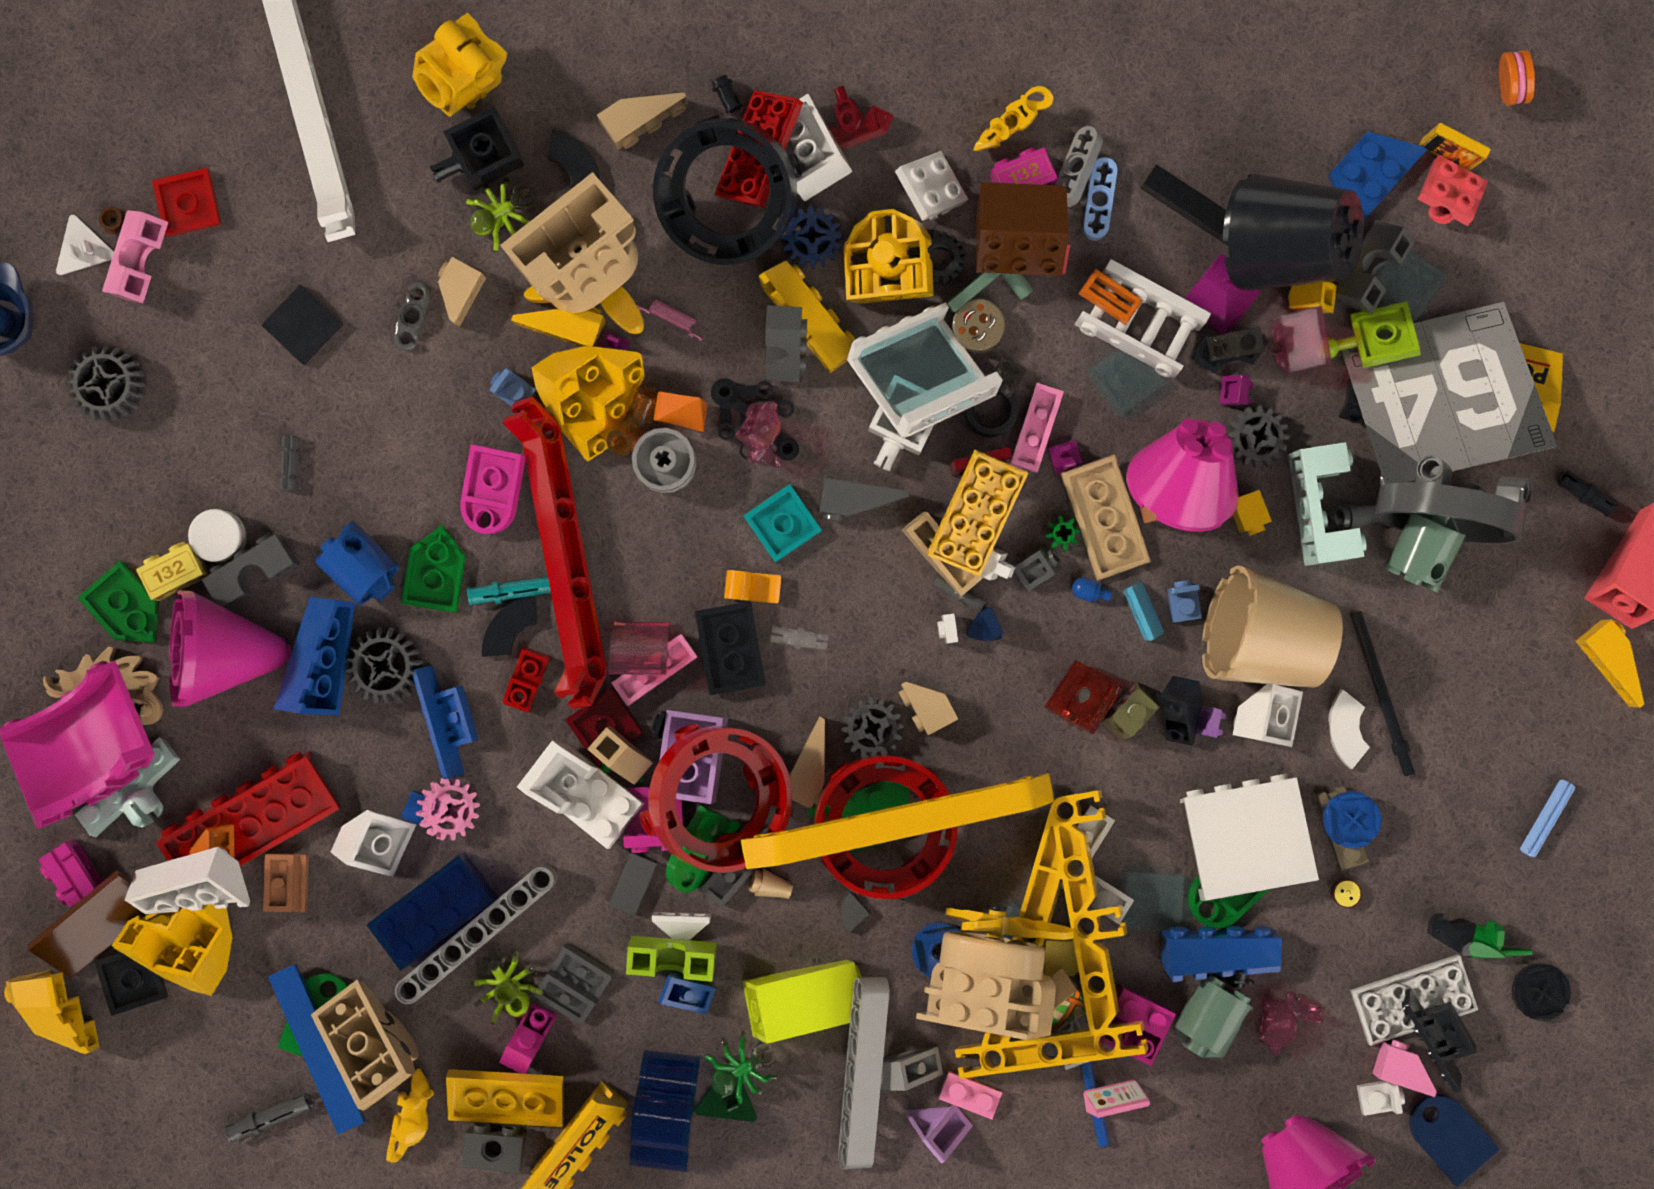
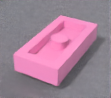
M948 1070L938 1098L993 1119L1002 1091L970 1078L960 1079L959 1074Z

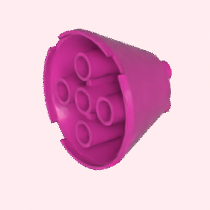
M1186 418L1179 426L1138 451L1128 466L1126 480L1133 499L1141 508L1145 506L1156 514V520L1170 527L1194 532L1213 530L1221 527L1223 522L1231 518L1237 508L1239 495L1233 446L1229 436L1226 434V427L1220 422L1210 423L1203 420Z
M1297 1114L1284 1123L1286 1126L1284 1130L1278 1133L1273 1131L1261 1139L1264 1145L1262 1153L1270 1189H1345L1363 1175L1361 1168L1365 1164L1370 1168L1376 1162L1375 1157L1371 1153L1309 1116L1304 1117Z

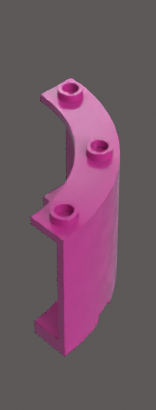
M102 661L92 665L89 670H86V675L81 683L73 691L63 694L61 700L25 719L11 720L5 723L4 727L0 728L1 741L36 829L73 815L72 809L86 802L88 806H92L119 791L139 776L138 769L140 767L141 769L147 768L154 757L153 749L116 661L110 663Z

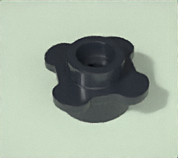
M1236 970L1233 976L1223 977L1227 979L1229 986L1236 988H1245V984H1254V980L1249 979L1250 975L1243 974L1241 970Z

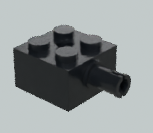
M493 106L443 131L453 151L452 156L435 165H431L430 169L438 183L461 171V173L465 174L472 188L476 190L525 164L499 113ZM483 145L487 146L486 152H482L481 147Z

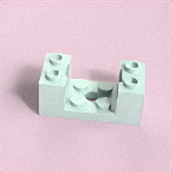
M1346 442L1300 449L1288 454L1305 566L1364 557L1363 551H1366L1367 545L1364 534L1360 533V528L1325 533L1328 519L1326 512L1322 511L1320 499H1323V488L1321 483L1317 482V479L1338 476L1340 473L1351 471L1350 466L1353 464V456L1351 450L1347 449Z

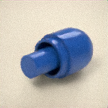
M1081 577L1075 580L1072 585V592L1078 599L1088 602H1096L1097 599L1109 602L1111 599L1112 591L1101 588V583H1098L1097 580Z

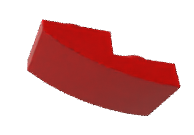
M523 647L502 704L529 713L551 656Z

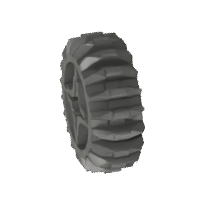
M105 345L102 350L99 347H92V355L86 351L82 352L83 361L79 359L73 360L78 367L76 370H68L74 377L65 382L67 385L73 386V389L69 390L67 394L70 397H76L72 404L75 407H81L79 412L82 415L87 416L89 414L92 420L97 421L100 418L102 422L108 423L111 418L114 421H120L121 414L126 417L131 416L129 406L134 409L139 408V405L134 401L136 398H145L138 391L139 388L144 389L147 387L146 383L139 381L146 375L142 371H137L141 364L138 361H132V354L128 352L123 354V349L116 347L112 350V347ZM106 362H116L122 368L124 374H112L111 369L107 368ZM94 370L93 378L88 381L89 375ZM105 379L111 380L110 384L107 385V389L102 388L103 383H106ZM125 386L124 392L119 398V390ZM89 394H100L101 398L105 400L106 406H97L91 400Z
M378 628L377 637L373 631H367L368 641L363 637H358L357 642L361 647L350 646L349 649L355 653V657H346V661L353 662V667L345 668L346 673H354V677L349 678L348 683L358 682L354 692L360 693L365 690L363 699L369 700L373 695L374 704H379L383 697L385 705L391 704L392 696L396 702L402 701L401 691L406 696H410L412 691L408 685L416 687L414 679H412V675L415 674L413 671L415 670V665L424 664L423 660L414 659V656L421 653L420 649L410 650L415 641L410 639L403 643L406 633L400 632L396 637V630L393 628L388 630L387 635L384 628ZM387 642L392 644L389 650H385L381 656L368 652L379 643ZM399 650L405 659V673L397 665L396 660ZM364 660L366 663L370 665L372 669V673L369 678L371 680L370 683L366 679L364 674ZM388 660L389 663L387 665H390L389 669L391 671L381 672L379 669L382 667H379V663L376 661ZM388 676L400 680L391 689L381 690L377 688Z

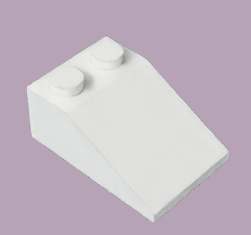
M809 94L800 98L803 105L785 150L786 154L794 152L800 162L802 177L796 180L797 192L804 201L853 172Z

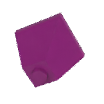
M1221 253L1184 299L1211 313L1206 324L1225 338L1260 292L1258 290L1244 291L1236 288L1227 273L1224 261L1227 257Z

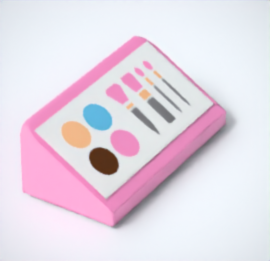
M1136 1080L1084 1091L1086 1112L1097 1118L1150 1105V1100Z

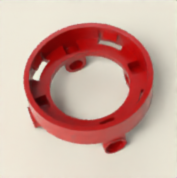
M691 724L682 727L674 732L676 742L664 753L653 773L649 788V809L640 813L641 824L648 836L658 837L660 842L673 856L689 865L717 873L742 870L746 868L741 840L754 838L755 835L761 834L759 832L765 824L770 805L776 807V811L767 833L785 831L792 807V787L788 770L778 752L767 741L754 733L725 726L704 728L699 727V724ZM729 735H740L738 740L752 745L750 750L739 743L727 740ZM713 753H727L735 756L745 764L743 766L744 777L748 785L756 790L755 809L749 822L739 833H727L715 838L712 842L701 841L692 836L680 821L676 808L677 788L685 771L696 760ZM684 846L685 848L691 850L692 852H695V853H698V854H701V855H706V857H705V859H704V858L698 857V856H696V855H694V854H692V853H690V856H689L686 852H684V851L682 850V847Z
M874 755L859 759L851 764L846 761L828 776L830 782L823 790L818 801L814 824L825 822L827 814L823 813L825 806H830L827 821L841 819L845 805L852 795L862 787L874 782L891 781L905 785L914 791L921 801L950 794L945 785L930 768L927 769L919 763L901 756ZM883 762V766L895 767L904 764L905 769L902 771L894 768H876V763ZM958 826L946 829L945 840L950 841L948 846L939 845L942 830L929 832L921 851L911 857L903 866L895 869L879 870L865 866L858 862L848 850L821 856V862L836 880L863 896L876 899H898L910 896L929 886L944 871L954 853ZM865 880L881 884L894 883L893 892L889 893L888 887L872 886V891L866 890L864 888Z

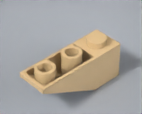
M684 92L620 99L597 114V117L617 149L619 150L622 147L627 149L635 145L639 141L638 137L646 131L652 133L662 126L661 121L670 115L672 118L680 115L686 109L685 105L688 104V100Z

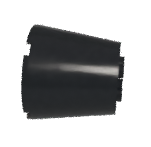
M1248 174L1246 180H1239L1230 196L1223 227V242H1228L1229 257L1225 258L1224 261L1227 273L1234 286L1239 290L1252 291L1348 279L1357 267L1363 245L1364 217L1359 197L1354 191L1260 174Z

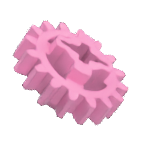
M441 778L440 785L436 782H431L432 790L427 791L423 789L422 791L426 797L425 800H417V804L423 807L422 810L416 812V815L424 817V820L419 825L424 828L429 827L426 833L431 836L436 834V839L443 841L446 836L449 840L454 841L456 833L462 837L466 836L464 829L466 827L474 828L473 823L470 822L471 819L479 818V815L474 813V808L479 807L480 803L472 801L477 795L476 792H467L470 785L467 783L460 785V780L454 778L451 782H449V779ZM454 790L459 795L451 797L446 791ZM446 822L450 827L441 828L437 824Z

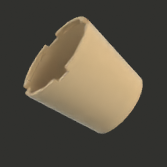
M1244 566L1231 568V576L1228 579L1222 578L1217 586L1205 619L1202 641L1207 642V654L1204 653L1202 655V662L1206 674L1212 679L1311 688L1320 686L1330 675L1341 646L1343 623L1339 608L1333 603Z

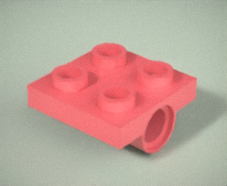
M1438 155L1430 168L1418 200L1430 206L1428 213L1434 222L1447 224L1455 219L1468 226L1474 219L1488 181L1453 161Z

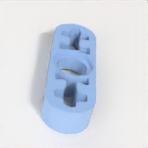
M1107 157L1096 160L1089 178L1082 231L1086 238L1093 241L1102 239L1108 232L1117 165L1112 159ZM1106 165L1107 170L1111 171V174H1107L1104 185L1094 186V183L1099 184L1101 179V173L1097 172L1096 169ZM1096 192L1104 193L1107 196V204L1102 207L1096 206L1092 202V195ZM1106 212V216L1103 214L1099 216L1098 224L1103 226V229H1099L1097 234L1093 233V229L1088 227V224L1093 223L1095 213Z

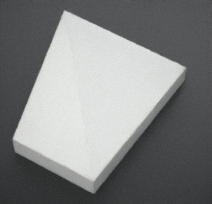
M654 912L652 915V922L672 939L690 940L708 925L711 920V914Z

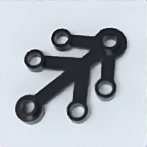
M722 378L717 380L711 388V397L720 406L721 426L718 429L719 437L724 441H730L735 437V429L731 425L732 406L741 417L742 445L739 448V453L743 459L751 460V457L754 458L756 455V447L753 444V425L777 447V454L782 460H794L799 454L798 443L792 438L782 437L761 418V416L789 418L794 413L793 403L789 400H783L779 404L747 405L740 399L741 397L759 396L761 399L770 398L773 394L771 383L762 381L758 385L737 386L731 379ZM767 385L770 388L769 394L762 395L759 392L760 387ZM723 387L730 390L729 396H720V390ZM784 404L790 405V413L783 414L780 411L781 406ZM725 427L731 428V436L724 437L721 433L722 429ZM791 444L793 446L792 453L785 454L782 450L783 446ZM751 446L753 448L752 455L745 456L742 452L743 448Z

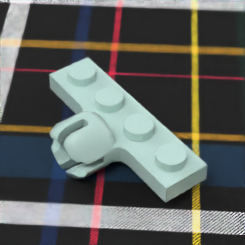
M159 737L151 744L154 752L153 760L147 768L141 769L140 767L138 769L139 776L100 802L92 806L86 804L75 814L90 836L97 837L122 813L127 816L133 825L138 827H146L155 822L150 812L153 811L158 818L162 815L163 804L153 792V786L180 760L165 739Z

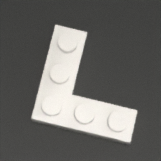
M1090 805L1084 815H1095L1099 810ZM1107 815L1106 819L1083 822L1077 826L1088 834L1092 857L1115 820ZM1073 860L1070 864V869L1073 874L1080 876L1083 874L1084 866L1081 861ZM1095 876L1099 896L1091 907L1095 909L1122 904L1124 913L1121 914L1120 918H1116L1115 913L1105 915L1112 921L1120 924L1134 900Z

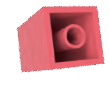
M1654 502L1639 511L1584 598L1631 629L1654 619Z

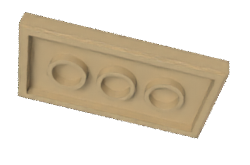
M1113 454L1060 473L1078 528L1081 530L1080 534L1096 580H1101L1151 562L1116 455Z

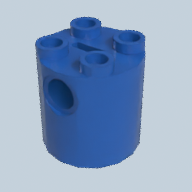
M351 521L343 528L342 534L337 539L331 537L321 546L320 549L323 552L316 558L315 562L357 605L361 606L372 598L381 601L393 591L396 585L391 579L398 572L400 565L359 525Z

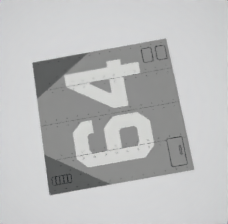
M1504 302L1413 323L1420 346V356L1362 368L1357 347L1342 350L1385 484L1416 480L1417 465L1423 457L1428 455L1439 457L1451 467L1452 471L1558 447ZM1383 330L1377 334V337L1383 340L1393 336V333L1389 330ZM1440 466L1435 467L1431 471L1430 476L1437 475Z

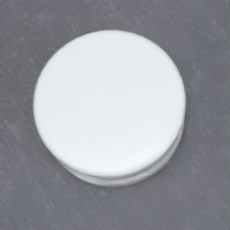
M210 509L200 513L192 521L189 527L188 540L192 550L200 558L211 562L223 563L233 560L232 556L244 549L247 532L243 522L235 514L220 509Z

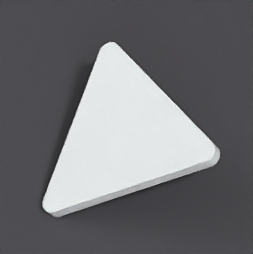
M70 215L56 273L64 275L111 261L114 251L77 216Z

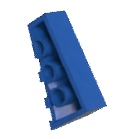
M1209 926L1199 927V930L1171 927L1170 930H1162L1161 965L1173 982L1183 981V975H1191L1195 980L1207 979V973H1214L1221 977H1230L1235 974L1236 970H1241L1246 975L1281 972L1282 938L1271 927L1257 926L1255 930H1245L1238 926L1227 927V930H1216V928Z

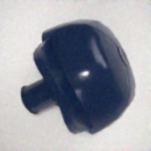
M0 263V356H5L15 352L16 349L30 340L33 332V306L30 298L24 293L17 269L8 263Z

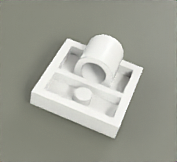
M942 151L902 165L895 171L922 221L930 219V221L939 218L938 214L942 213L944 215L968 200Z

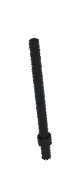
M1362 611L1352 613L1353 624L1393 742L1390 744L1393 754L1398 757L1403 775H1413L1415 771L1408 753L1411 751L1408 740L1403 738Z

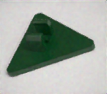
M744 1084L742 1086L743 1100L741 1104L737 1103V1086L728 1095L716 1093L711 1087L695 1109V1114L699 1116L755 1122L757 1120V1115Z

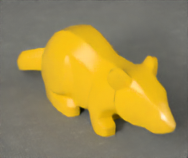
M1036 86L1028 90L1025 95H1021L1019 100L1009 104L1006 107V112L1000 118L997 117L990 121V128H987L981 134L973 150L981 151L1000 147V142L1007 140L1017 131L1026 129L1036 118L1038 110H1045L1053 104L1054 97L1051 91L1043 86ZM1036 92L1044 96L1042 101L1027 99L1028 96Z
M417 1068L412 1075L410 1094L407 1095V1092L402 1091V1094L400 1093L398 1096L397 1105L402 1106V1110L398 1112V1115L394 1116L386 1160L391 1163L398 1162L408 1147L421 1141L428 1130L429 1122L426 1108L428 1099L433 1096L434 1091L430 1089L428 1079L420 1068ZM398 1141V1148L395 1151V1143Z

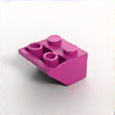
M1118 984L1116 994L1119 1012L1113 1019L1112 1024L1143 1020L1145 1027L1142 1031L1143 1035L1137 1036L1136 1030L1121 1033L1123 1045H1140L1141 1039H1147L1149 1050L1146 1054L1133 1055L1131 1057L1152 1066L1176 1013L1171 1008ZM1103 1035L1101 1037L1102 1043L1115 1048L1116 1042L1112 1036Z

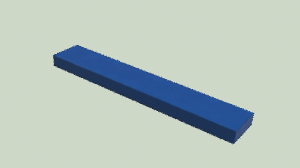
M297 963L268 976L337 1134L339 1135L365 1123L366 1118L362 1110L357 1108L311 1016L317 1008Z

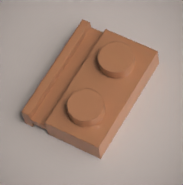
M265 854L263 912H307L309 854Z

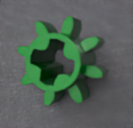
M1059 516L1057 518V525L1050 522L1047 524L1052 530L1044 538L1052 539L1051 549L1061 545L1063 552L1068 549L1067 543L1070 542L1072 545L1078 544L1074 536L1081 532V530L1073 528L1074 519L1063 522L1062 516ZM1060 526H1062L1064 531H1069V536L1065 537V541L1062 540V537L1056 536Z

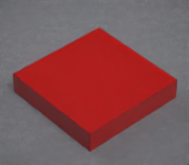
M208 168L152 180L160 219L168 222L164 236L170 237L222 225L211 173Z

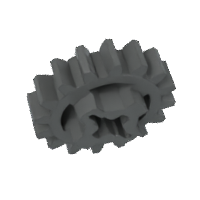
M1260 405L1255 408L1254 413L1250 407L1244 409L1245 416L1237 413L1235 419L1238 422H1230L1228 424V427L1233 432L1227 434L1232 439L1233 449L1235 448L1237 451L1234 454V459L1240 456L1243 457L1242 465L1244 466L1252 461L1253 468H1258L1261 461L1265 467L1271 465L1270 457L1275 461L1279 460L1281 457L1278 451L1284 452L1287 450V447L1282 442L1290 439V436L1283 434V430L1287 429L1288 425H1280L1279 423L1283 416L1273 417L1272 408H1269L1264 413ZM1250 419H1259L1254 426L1244 424ZM1270 426H1272L1275 436L1272 435ZM1260 430L1259 437L1263 440L1256 443V437L1252 434ZM1240 437H1242L1246 446L1245 449L1241 444ZM1262 447L1270 449L1265 455H1256Z
M869 697L868 704L865 705L861 700H858L859 708L855 709L850 706L848 709L852 713L851 717H843V720L848 722V726L841 728L842 732L849 733V736L844 741L845 743L851 741L854 743L851 748L852 752L858 748L861 749L862 758L866 756L867 752H870L871 756L877 755V752L887 755V747L896 749L893 740L902 739V736L896 733L897 730L903 728L902 724H896V720L901 715L900 713H891L894 708L892 704L885 708L883 706L884 699L882 698L878 701V704H874L872 697ZM869 709L881 710L886 716L881 718L872 716ZM860 714L863 719L861 726L853 731L854 721ZM867 715L874 724L878 722L880 724V727L877 728L879 740H876L871 732L865 733L864 731L868 727ZM891 725V734L887 741L884 742L882 737L884 729ZM863 738L872 740L876 747H867L861 744L859 740Z

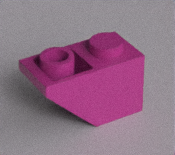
M532 1002L507 1044L499 1063L520 1074H526L557 1015Z

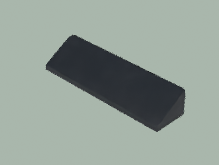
M1156 164L1140 189L1228 246V242H1223L1226 210Z

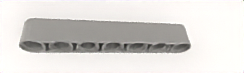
M546 864L533 869L400 980L395 987L397 1000L403 1004H412L421 998L549 891L557 881L555 869ZM539 871L546 872L549 875L550 882L548 885L543 886L537 882L536 875ZM516 890H523L527 894V903L520 904L515 900L514 893ZM499 908L504 911L506 917L504 922L494 920L492 916L493 909ZM472 927H478L482 930V940L477 941L471 937L470 930ZM454 945L460 949V959H454L449 955V946ZM428 964L437 966L439 970L438 977L428 975L426 970ZM410 982L415 985L416 995L411 996L406 993L405 983Z
M858 977L853 984L838 1148L839 1164L843 1170L871 1168L874 1162L889 1003V983L886 977Z

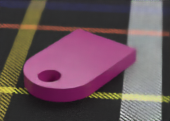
M470 445L460 509L465 523L472 530L481 534H496L504 531L513 522L517 511L526 455L479 445ZM485 512H488L491 516V523L488 527H484L481 523V517Z

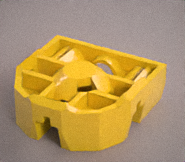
M895 209L872 211L867 217L854 225L848 240L844 244L846 300L857 304L934 296L933 265L928 253V248L932 245V238L924 225ZM885 216H892V233L885 232V219L883 218ZM912 247H920V258L909 259L910 255H907V250ZM853 253H867L868 264L853 265L851 256H853ZM895 256L901 258L898 265L894 268L890 265ZM881 277L893 281L900 279L901 285L881 286Z

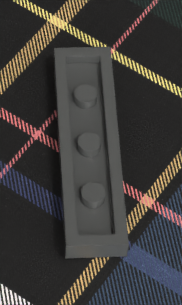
M770 807L765 824L759 833H767L776 807ZM791 815L789 817L785 831L790 830V828L797 822V820L793 818ZM744 868L727 873L714 872L700 890L722 908L756 868Z

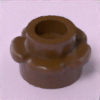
M107 207L99 215L100 226L104 227V231L109 234L121 232L126 213L121 208ZM113 218H116L115 223H112L111 221Z

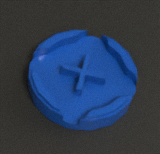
M1354 791L1338 793L1331 798L1324 808L1322 818L1324 830L1329 838L1342 847L1353 849L1364 847L1371 843V840L1378 835L1382 821L1377 804L1369 796Z

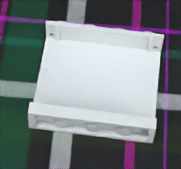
M1287 774L1271 776V782L1260 784L1259 779L1242 782L1243 787L1232 789L1231 784L1214 787L1215 792L1204 794L1203 789L1186 792V798L1180 799V803L1185 805L1202 889H1198L1200 901L1319 880L1297 777L1288 779Z

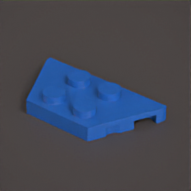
M1367 132L1331 171L1328 177L1332 187L1352 190L1357 194L1365 220L1427 149L1416 144Z

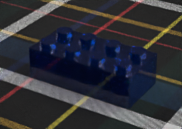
M463 852L366 924V926L401 971L496 900L498 896L467 854Z

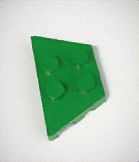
M880 781L861 788L848 800L841 818L908 804L910 788L891 781ZM817 806L807 809L808 814L813 819H815ZM825 806L823 812L827 813L825 822H827L830 806ZM874 845L856 848L848 851L851 854H853Z

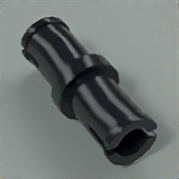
M1570 470L1561 478L1563 481L1558 483V486L1563 487L1578 497L1580 503L1589 504L1606 517L1614 511L1615 508L1613 506L1618 504L1616 500L1599 491L1597 485L1594 483L1588 484Z

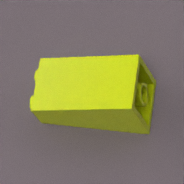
M843 960L742 980L753 1037L768 1044L850 1023L853 984L856 978L861 977L859 967L855 965V962Z

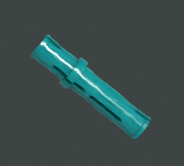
M548 576L500 584L499 581H494L492 585L467 588L470 606L494 601L495 604H500L502 600L551 593Z

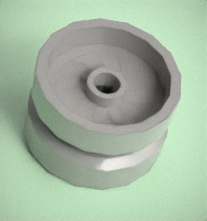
M669 428L653 429L645 433L635 444L632 453V465L638 479L649 489L662 494L675 493L686 487L693 479L697 467L696 453L688 439L680 432ZM663 457H668L671 461L668 466L666 464L663 467L661 466L660 460Z

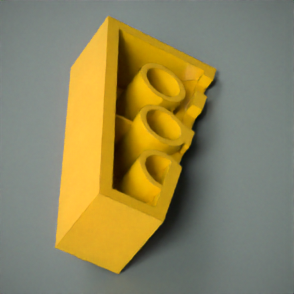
M786 260L759 275L760 286L776 306L802 307V319H807V346L829 374L847 361L851 344L856 339L848 330L845 333L837 325L840 320L831 308L826 311L820 301L823 299L819 292L813 286L808 288L803 282L805 275L796 264L791 266Z

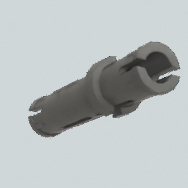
M304 1092L258 1113L251 1112L247 1114L246 1118L224 1126V1135L230 1144L251 1134L258 1135L269 1126L311 1110L312 1103L308 1094Z

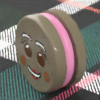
M972 299L956 311L952 320L951 330L958 343L967 352L982 354L992 350L999 343L1005 330V320L1001 310L994 303L985 299Z

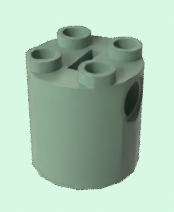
M1411 513L1384 569L1397 575L1403 572V579L1418 586L1423 581L1422 586L1438 592L1466 535L1459 532L1454 517Z
M1212 974L1209 975L1208 979H1201L1198 989L1189 998L1173 1025L1182 1045L1202 1058L1224 1057L1240 1031L1244 1017L1253 1009L1249 1005L1251 998L1238 990H1235L1233 994L1225 990L1224 986L1226 983Z

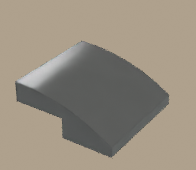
M566 943L538 987L543 990L542 994H534V996L580 1025H583L615 972L569 943Z

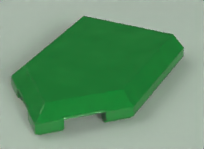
M440 525L427 537L409 548L401 604L458 613L466 556L443 525Z
M122 560L118 561L77 597L114 640L156 643L159 602L150 599L144 585Z

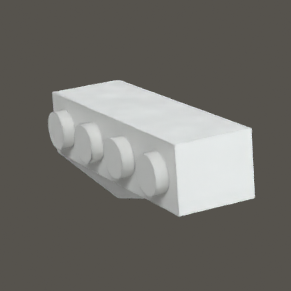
M219 847L136 870L125 897V901L144 914L178 912L179 907L195 911L201 910L203 905L214 904L216 909L227 908L228 903L237 902L239 907H247L250 904L239 862L231 857L226 850Z

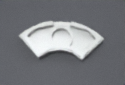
M1340 689L1329 713L1328 722L1331 743L1340 760L1349 769H1353L1370 748L1363 740L1359 729L1360 716L1365 707L1346 691Z

